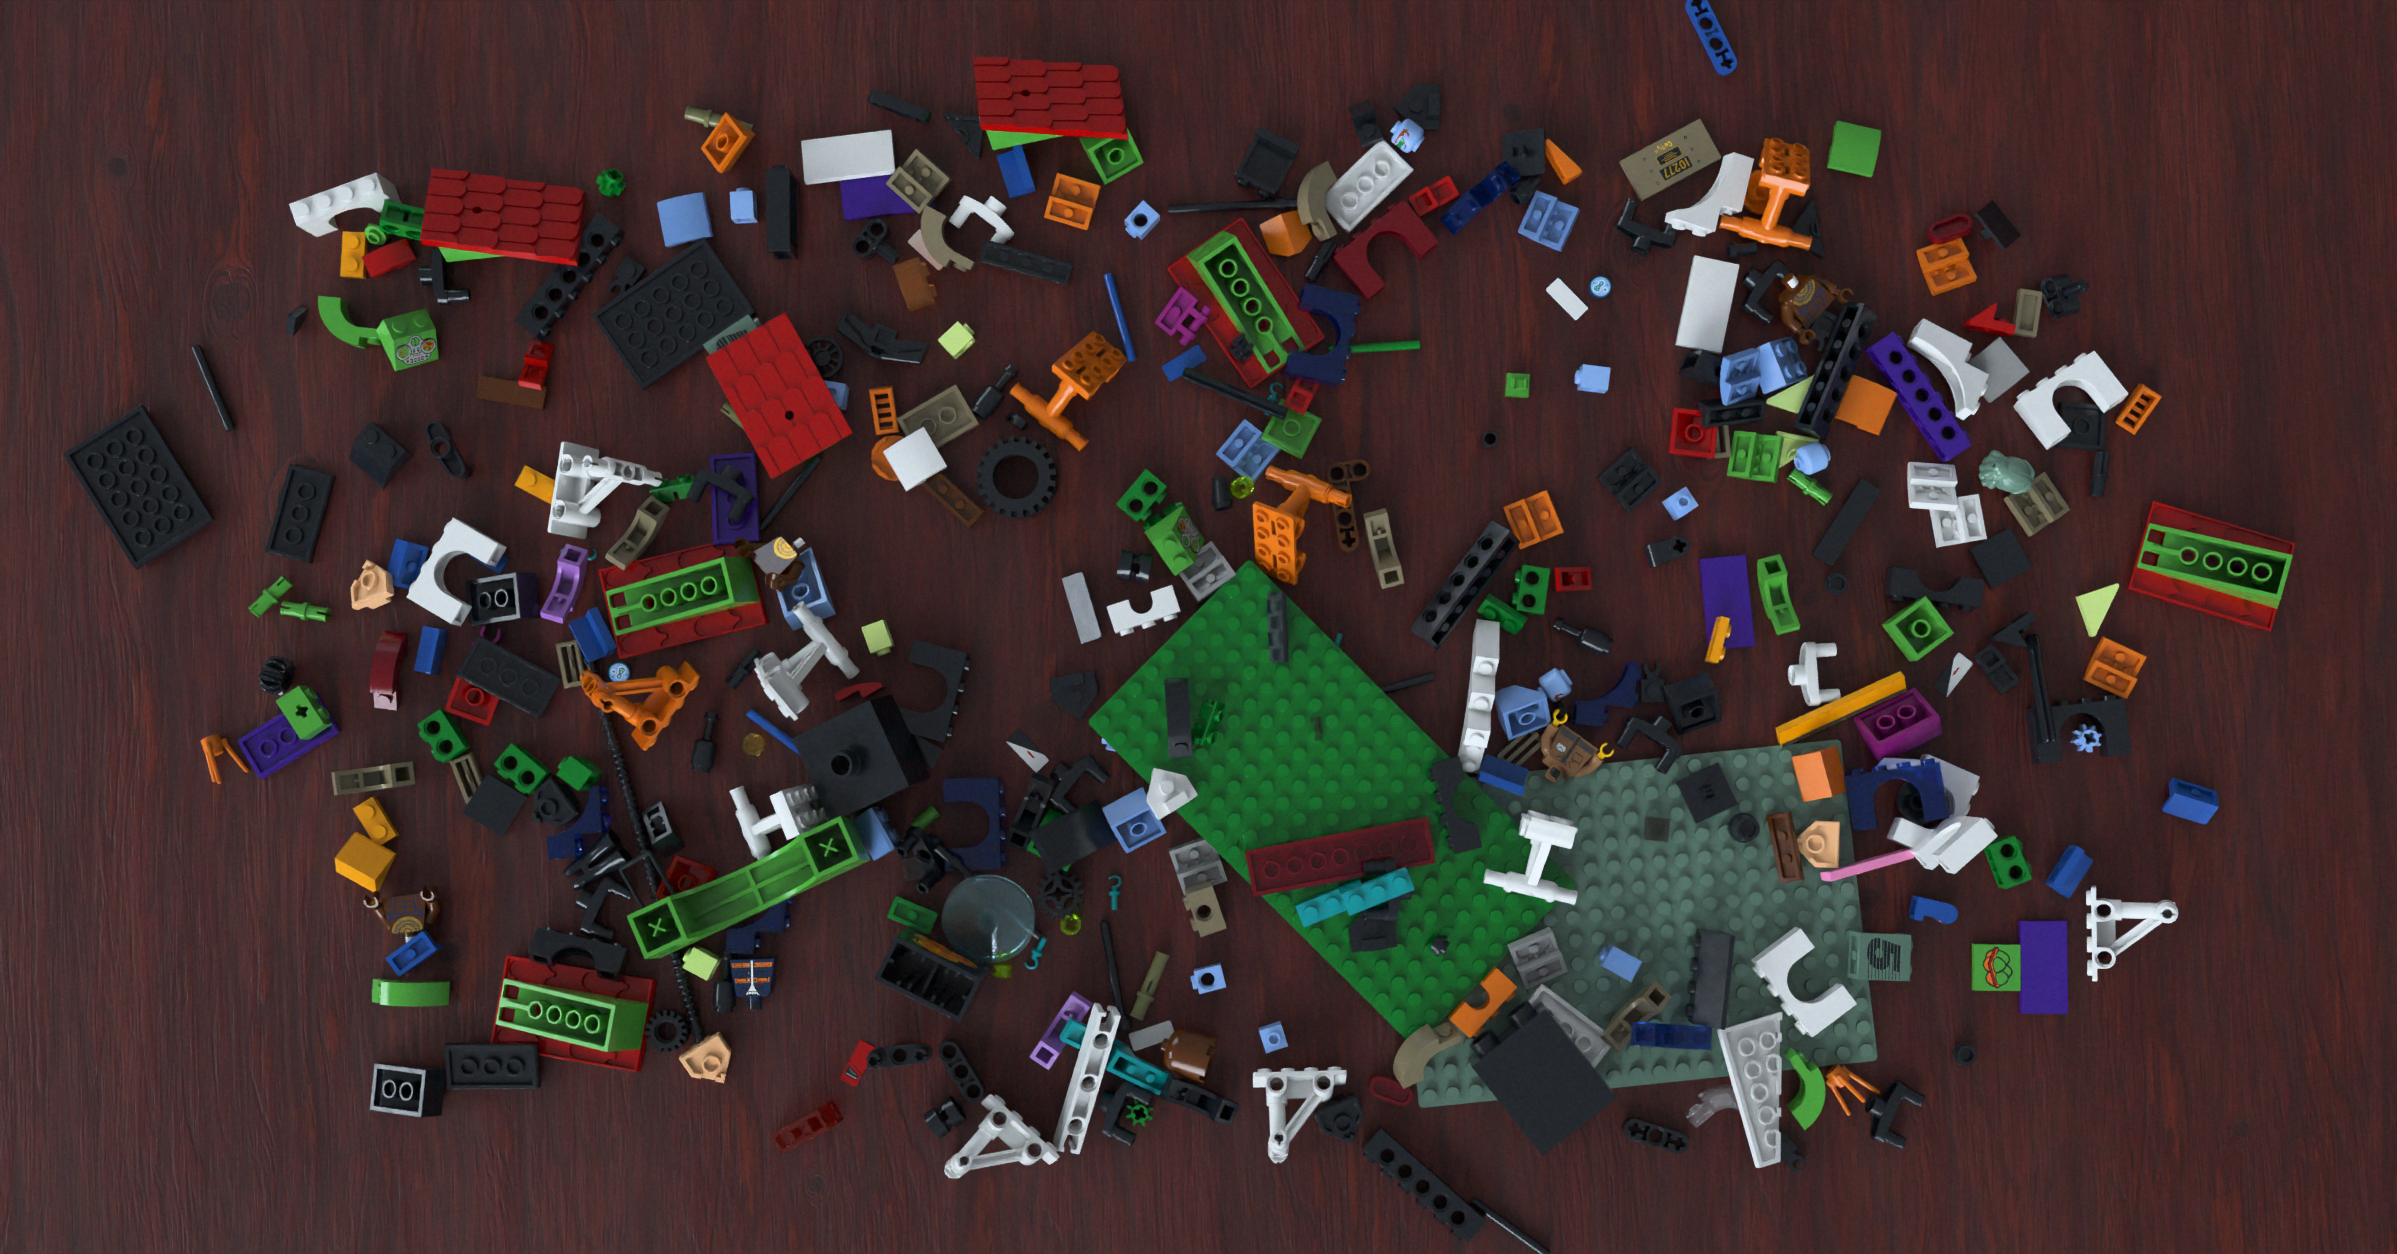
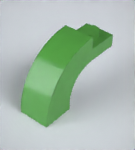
M318 296L320 316L325 326L333 335L346 343L363 349L367 348V343L374 345L382 344L376 332L377 329L357 327L352 322L348 311V301L337 297Z
M1780 554L1759 559L1757 562V576L1766 615L1768 619H1771L1777 635L1799 630L1800 623L1788 593V573Z
M381 978L373 979L372 1002L387 1006L449 1005L450 982L438 980L400 981Z
M1791 1047L1784 1054L1799 1075L1800 1088L1795 1098L1786 1106L1801 1127L1806 1130L1818 1118L1823 1108L1825 1082L1812 1060L1808 1062L1801 1051L1796 1053Z

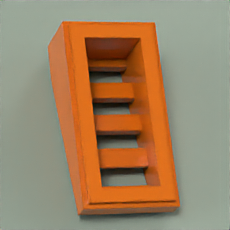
M1550 139L1546 140V157L1562 183L1566 185L1579 177L1583 172L1581 168Z
M2139 383L2114 423L2135 435L2162 396ZM2144 394L2150 399L2146 402L2140 396ZM2139 402L2140 404L2144 405V409L2142 410L2138 408L2137 406H2135V403ZM2131 409L2140 414L2138 418L2129 413ZM2128 417L2135 422L2132 426L2125 422L2124 418Z
M893 386L870 388L869 393L876 435L899 432ZM888 394L889 398L876 399V395ZM890 403V407L877 408V404ZM891 412L892 416L879 418L878 416L881 413ZM893 421L892 426L880 427V423Z

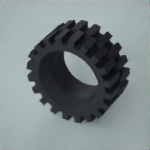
M1011 436L1008 437V440L1003 441L1000 439L996 441L997 444L992 447L990 445L986 449L988 452L985 455H981L979 459L981 461L980 465L976 468V485L979 488L980 496L994 512L1006 518L1011 517L1015 520H1020L1023 517L1026 519L1031 518L1035 513L1040 514L1045 506L1048 507L1050 505L1051 498L1055 496L1057 491V469L1052 457L1038 442L1030 441L1026 437L1020 436V438H1015ZM1013 456H1022L1030 459L1037 466L1039 480L1035 490L1027 497L1021 499H1010L999 493L995 484V473L998 466L1004 460Z

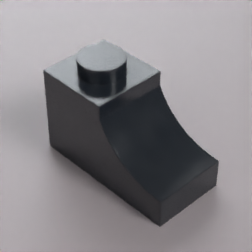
M662 801L641 812L652 845L665 858L686 847L680 830L673 822L666 805Z

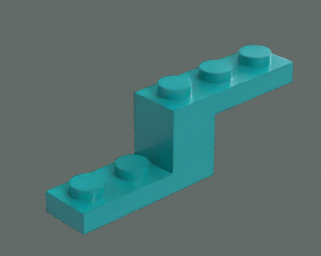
M1402 867L1361 884L1360 879L1354 880L1297 903L1295 907L1303 927H1307L1346 910L1349 916L1415 889L1406 867Z
M1070 1017L1059 1035L1060 1040L1080 1049L1087 1025ZM1104 1033L1098 1034L1095 1039L1101 1038ZM1114 1038L1105 1069L1160 1095L1167 1077L1175 1078V1076L1136 1057L1127 1044Z

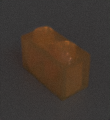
M919 257L893 266L910 312L936 304L934 297L938 296L934 284H929L927 275H930L926 262L921 263Z

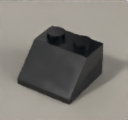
M371 421L356 438L349 459L382 488H385L413 457L414 453L383 426Z
M1707 672L1663 686L1666 705L1678 736L1721 721L1718 690Z

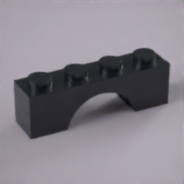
M1891 567L1887 568L1883 596L1891 597L1890 601L1904 602L1905 599L1913 600V603L1926 596L1931 603H1936L1938 608L1950 609V605L1959 606V611L1973 612V609L1980 608L1982 605L1985 580L1959 577L1955 578L1952 584L1944 591L1936 592L1926 588L1921 583L1916 570Z
M1454 756L1431 762L1428 775L1431 782L1435 781L1437 791H1433L1436 804L1441 805L1442 813L1439 814L1442 827L1447 828L1448 836H1445L1448 850L1452 849L1454 854L1481 848L1482 843L1477 824L1465 822L1459 818L1452 804V797L1456 787L1465 780L1460 757Z
M537 927L528 950L531 962L552 967L567 956H585L595 964L599 978L621 982L629 960L628 950L621 944L613 943L611 945L603 943L597 938H581L575 933L564 934L550 927L545 929Z

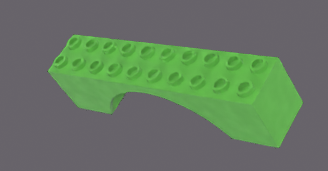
M839 816L798 835L789 844L744 868L696 888L668 896L627 915V918L644 958H662L870 861V857L853 819Z

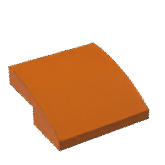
M1058 172L1044 218L1088 230L1102 185Z
M1962 238L1945 244H1933L1916 252L1932 296L1973 283L1977 279L1968 260L1969 252Z
M1853 374L1835 418L1857 425L1859 429L1880 435L1897 397V393Z
M1548 490L1503 507L1514 535L1521 541L1518 545L1520 550L1565 532Z
M2102 636L2083 679L2127 699L2138 680L2136 675L2147 657Z

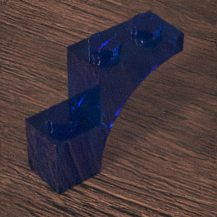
M1504 161L1495 167L1480 183L1469 189L1440 220L1454 236L1457 235L1485 208L1506 193L1521 177L1507 161Z
M1626 662L1620 680L1604 696L1590 701H1575L1572 724L1603 727V723H1607L1608 710H1605L1606 705L1633 708L1634 704H1637L1639 691H1636V683L1640 681L1642 669L1638 668L1639 662Z
M605 786L590 787L587 807L581 818L571 828L560 834L547 836L548 860L580 857L585 848L584 840L580 834L605 832L608 829L607 827L610 826V815L606 813V804L609 802V794L605 790Z
M794 896L772 906L760 920L751 925L728 928L725 952L755 954L757 949H761L762 935H759V932L781 934L787 932V928L790 929L792 923V915H789L788 912L789 905H793Z
M1632 1022L1631 1046L1712 1050V1028L1706 1026Z

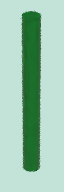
M1420 340L1328 345L1329 354L1420 349Z

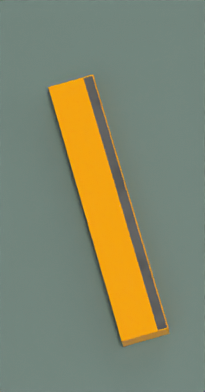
M1899 671L1776 727L1779 745L1783 748L1906 692L1905 676Z

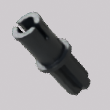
M1326 239L1317 255H1313L1312 263L1303 274L1310 282L1316 283L1324 267H1328L1329 264L1327 262L1337 248V244L1333 240Z
M2100 451L2095 453L2093 473H2090L2092 479L2088 496L2104 498L2106 478H2109L2107 470L2110 454Z
M754 648L741 663H737L738 666L724 681L732 689L736 690L748 675H752L751 671L756 667L754 659L758 657L760 660L764 657V654L757 648Z

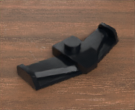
M846 310L836 330L868 353L869 357L879 361L891 360L921 365L930 348L929 343L897 339L899 334L897 330L879 323L872 330Z

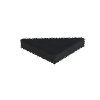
M944 112V118L975 159L980 161L984 130H981L979 117Z
M1811 200L1791 229L1795 233L1812 236V242L1808 251L1821 259L1825 254L1822 249L1815 201Z

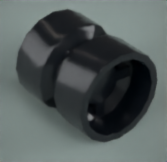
M1121 549L1117 579L1130 580L1134 578L1136 582L1148 584L1153 554L1140 553L1135 555L1134 551ZM1135 563L1140 564V570H1134Z
M951 1095L939 1103V1108L933 1107L923 1115L927 1125L939 1139L950 1133L952 1126L957 1128L967 1121L965 1112ZM945 1112L949 1116V1119H947V1117L944 1115Z

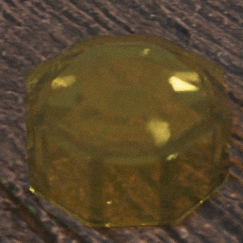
M750 733L743 739L742 748L747 754L758 756L765 750L766 741L762 735Z

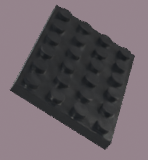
M703 238L594 312L591 316L641 389L646 390L705 349L703 344L749 314L752 317L757 313L706 239Z
M139 405L63 454L134 569L142 568L216 521L143 405Z

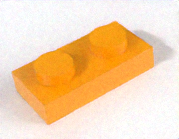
M343 231L340 271L342 278L366 279L367 268L362 256L368 253V239L364 232Z
M525 465L515 486L552 505L555 480Z
M1716 617L1705 662L1716 664L1724 658L1726 647L1723 646L1724 640L1729 637L1732 627L1729 624L1730 618Z
M376 796L353 808L370 838L376 843L383 846L399 836Z

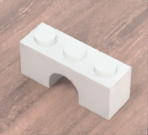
M1172 585L1150 592L1153 605L1144 614L1134 612L1129 600L1107 606L1115 633H1120L1121 636L1133 633V628L1142 625V628L1145 629L1156 625V620L1164 618L1166 622L1178 618L1177 613L1181 611Z

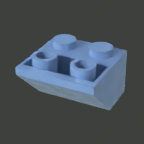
M1792 336L1774 340L1755 348L1759 351L1754 372L1761 376L1759 384L1763 394L1774 392L1808 378L1806 366L1801 361L1798 346L1792 339Z
M878 806L868 809L853 819L859 835L874 861L893 851L901 840L896 829H891L887 823L890 819L883 808L879 809Z

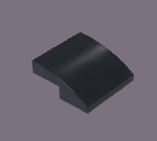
M1628 447L1596 476L1604 488L1629 513L1663 483L1650 465H1646L1632 447Z

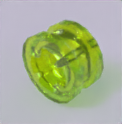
M1240 476L1231 483V492L1240 499L1250 495L1254 490V484L1247 476ZM1244 484L1246 488L1240 490L1239 486Z
M1067 914L1065 915V920H1061V930L1067 935H1074L1081 928V920L1075 914H1073L1074 917L1072 918ZM1068 918L1071 921L1075 919L1077 922L1075 924L1076 929L1071 931V928L1069 930L1065 928L1067 924L1066 919Z
M993 964L995 972L992 973V976L1002 978L1013 977V974H1011L1013 965Z

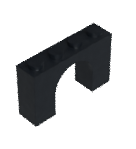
M913 640L908 662L939 671L946 680L948 690L945 701L934 711L922 713L898 707L910 734L941 742H946L947 738H952L954 725H951L953 716L957 717L960 703H956L958 694H963L966 684V681L962 680L964 671L968 672L971 665L968 653Z
M2116 695L2101 696V701H2093V697L2078 699L2079 703L2070 704V700L2055 701L2056 706H2051L2057 740L2052 744H2044L2042 742L2036 704H2033L2031 709H2025L2032 764L2063 761L2060 730L2066 719L2077 713L2088 717L2096 726L2097 733L2102 734L2098 741L2101 744L2099 746L2100 756L2132 754L2125 699H2116Z

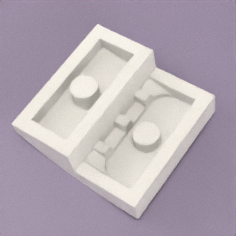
M924 427L883 451L906 491L925 482L927 478L947 467Z
M1909 462L1907 471L1909 507L1956 511L1958 502L1955 487L1958 481L1955 465Z
M1979 494L1957 497L1958 506L1956 511L1929 509L1936 548L1987 539Z

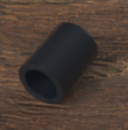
M1487 431L1480 438V444L1485 449L1493 448L1498 442V435L1494 431ZM1485 436H1491L1494 441L1493 444H1487Z

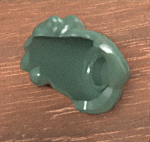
M1992 450L1982 460V464L1979 465L1980 473L1978 475L1982 486L1989 489L1997 487L2011 494L2025 493L2032 488L2035 471L2026 460L2013 456L2005 457L2000 451Z

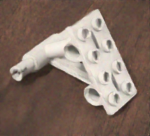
M561 442L548 532L585 539L587 528L596 527L601 519L600 510L595 506L622 482L638 486L645 483L657 487L662 481L656 480L655 477L662 479V474L649 471L643 465L610 457L599 459L598 449L570 442Z
M803 601L796 604L792 612L804 624V631L812 641L791 658H786L782 662L774 652L768 653L760 660L758 657L754 659L757 666L754 670L758 674L757 677L761 681L764 692L772 701L775 699L779 705V710L786 718L791 716L794 721L798 719L797 714L809 704L808 698L801 691L802 686L800 683L823 654L831 664L837 665L848 679L855 677L859 673V669L848 657V650L838 643L824 626L821 617L814 616Z
M813 782L781 790L769 796L776 813L763 819L759 818L753 804L750 805L744 786L729 791L737 808L735 815L741 825L743 836L749 845L752 856L754 858L757 857L758 860L770 855L772 851L766 834L782 828L786 839L789 840L829 821V817Z
M1528 810L1527 814L1521 813L1519 835L1531 839L1530 844H1532L1525 875L1511 871L1505 874L1486 869L1483 883L1503 887L1505 892L1510 893L1513 891L1546 899V902L1550 903L1556 900L1575 905L1578 891L1558 887V884L1555 882L1541 879V875L1551 845L1571 849L1578 828L1573 826L1572 821L1561 817L1548 816L1532 810Z
M2091 885V890L2086 891V905H2091V913H2087V929H2092V937L2087 936V952H2092V960L2087 961V975L2092 976V981H2098V969L2112 967L2118 954L2162 922L2172 923L2176 921L2178 909L2175 902L2170 900H2161L2158 903L2121 902V900L2097 898L2096 885ZM2101 904H2107L2111 908V912L2108 915H2101L2098 913L2097 907ZM2122 918L2145 919L2116 940L2115 921H2122ZM2101 951H2107L2112 955V958L2107 962H2103L2098 958V954Z
M1309 1067L1305 1068L1304 1071H1295L1294 1068H1283L1281 1072H1272L1271 1069H1258V1072L1253 1073V1087H1266L1267 1106H1269L1270 1122L1268 1155L1274 1163L1277 1164L1279 1162L1280 1164L1287 1158L1289 1143L1318 1104L1328 1102L1331 1099L1334 1085H1345L1347 1070H1341V1067H1329L1327 1071H1318V1068ZM1324 1085L1328 1089L1323 1090L1320 1089L1319 1086ZM1277 1086L1280 1087L1281 1090L1275 1091L1272 1088ZM1287 1099H1306L1286 1126L1285 1106L1288 1105Z
M989 1094L981 1104L990 1112L978 1126V1131L959 1153H956L946 1162L944 1172L949 1178L957 1179L972 1169L1020 1161L1024 1165H1032L1042 1158L1050 1165L1060 1156L1056 1153L1058 1151L1057 1148L1047 1141L1045 1143L1039 1138L1040 1133L1032 1126L1028 1128L1022 1122L1023 1118L1016 1111H1009L1004 1106L1006 1103L1001 1097ZM993 1117H997L1000 1120V1125L994 1123ZM996 1137H999L1011 1148V1150L979 1155L991 1140H995ZM1028 1148L1033 1149L1034 1157L1028 1153Z

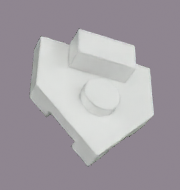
M1153 768L1146 802L1158 820L1198 796L1186 775Z

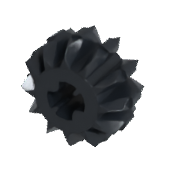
M271 656L269 659H266L264 666L261 667V673L258 675L260 677L258 685H260L261 690L272 695H283L285 692H288L295 677L293 661L280 656Z

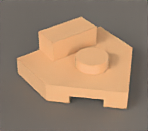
M366 560L362 567L364 571L351 586L352 608L356 610L364 607L375 609L391 602V596L394 595L392 574L374 562Z
M1816 820L1797 837L1799 851L1814 867L1839 868L1840 822Z
M717 1032L712 1036H706L701 1043L697 1045L695 1043L690 1046L688 1051L679 1056V1060L691 1077L706 1078L724 1083L731 1048L720 1032Z

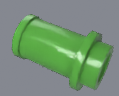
M930 805L917 818H912L911 825L926 831L925 828L941 815Z

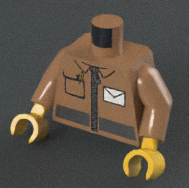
M1559 709L1553 712L1554 720L1548 724L1541 737V751L1544 754L1542 762L1550 767L1545 773V777L1554 783L1558 781L1560 776L1569 780L1572 776L1579 778L1590 774L1604 762V757H1610L1614 753V749L1609 754L1603 752V747L1608 743L1602 744L1600 752L1596 753L1598 750L1596 747L1563 724L1567 721V713H1565L1563 719L1556 718Z

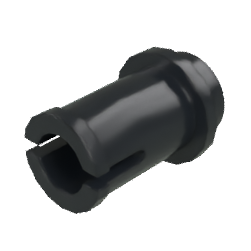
M1731 241L1730 244L1726 245L1727 256L1736 259L1737 256L1756 255V241L1738 243Z

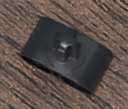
M875 218L868 222L852 243L854 253L859 259L864 261L872 259L875 254H879L888 263L894 265L900 258V254L885 243L890 236V231L886 223L881 219ZM878 226L884 227L881 235H873L874 228ZM862 244L869 245V250L866 253L858 251Z
M2065 273L2046 277L2040 285L2048 312L2055 319L2077 314L2080 310L2078 295L2087 292V287H2089V284L2083 279L2073 283L2071 277Z

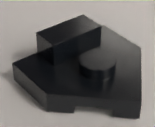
M1416 84L1393 109L1404 119L1414 121L1424 131H1438L1440 116L1439 84Z
M1094 670L1049 679L1053 702L1081 720L1098 694Z
M555 775L551 776L534 790L535 806L531 822L548 823L562 827L581 813L576 805L579 802L566 783L561 785Z
M1364 910L1348 928L1351 952H1368L1397 947L1395 924L1393 922H1385V920L1365 921Z
M1355 1092L1344 1096L1343 1093L1337 1095L1328 1102L1322 1103L1323 1106L1313 1111L1323 1134L1340 1138L1352 1144L1358 1126L1364 1118V1112Z

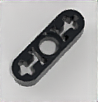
M871 90L867 102L875 107L921 124L928 125L932 116V112L925 108L876 90Z
M1635 1117L1627 1118L1623 1122V1133L1629 1139L1676 1154H1682L1689 1148V1140L1682 1132ZM1636 1123L1638 1128L1645 1130L1644 1139H1642L1643 1134L1634 1131L1631 1134L1628 1126H1633ZM1654 1129H1659L1662 1133L1661 1139L1657 1142L1651 1141L1649 1137L1650 1132ZM1667 1132L1670 1133L1668 1137L1671 1139L1677 1140L1678 1137H1680V1140L1683 1142V1145H1678V1147L1675 1148V1145L1672 1142L1666 1141Z

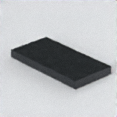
M289 464L265 552L312 564L336 476Z
M478 635L456 674L459 678L538 719L541 718L562 681L561 677L481 635Z
M1097 799L1029 832L1050 874L1118 840Z
M538 1042L446 1043L444 1045L447 1090L539 1089L541 1087Z

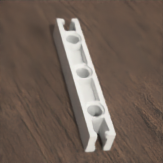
M1093 1004L1053 1138L1058 1151L1064 1152L1065 1148L1063 1145L1067 1135L1070 1134L1073 1135L1072 1140H1069L1070 1152L1080 1154L1121 1018L1115 1006L1108 1005L1107 1011H1110L1107 1021L1102 1023L1101 1018L1106 1017L1107 1012L1103 1010L1101 1004ZM1104 1033L1101 1038L1095 1039L1098 1034ZM1091 1076L1089 1080L1083 1081L1085 1077ZM1078 1119L1075 1123H1070L1072 1120Z

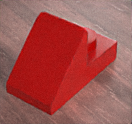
M1994 303L1964 322L1962 328L2007 338L2015 333L2016 325L2010 324L2009 320L2003 318H1995L1994 320L1997 303Z
M1557 567L1554 569L1556 592L1592 590L1591 567Z

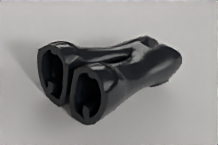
M611 828L604 831L591 848L569 864L562 872L566 879L578 874L581 870L584 872L582 876L570 884L574 891L581 890L603 876L619 871L622 865L633 859L625 848H618L604 860L593 866L600 857L621 845L620 838Z

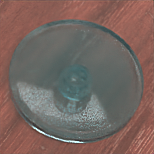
M978 875L959 883L948 895L942 912L943 931L952 947L982 963L1002 962L1019 954L1029 943L1035 925L1034 907L1026 892L1013 881L997 875Z

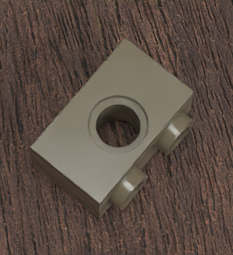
M1211 880L1185 889L1186 896L1182 898L1186 910L1191 909L1193 917L1190 918V922L1194 932L1199 931L1200 937L1227 928ZM1202 905L1210 907L1209 911L1203 914L1197 910Z

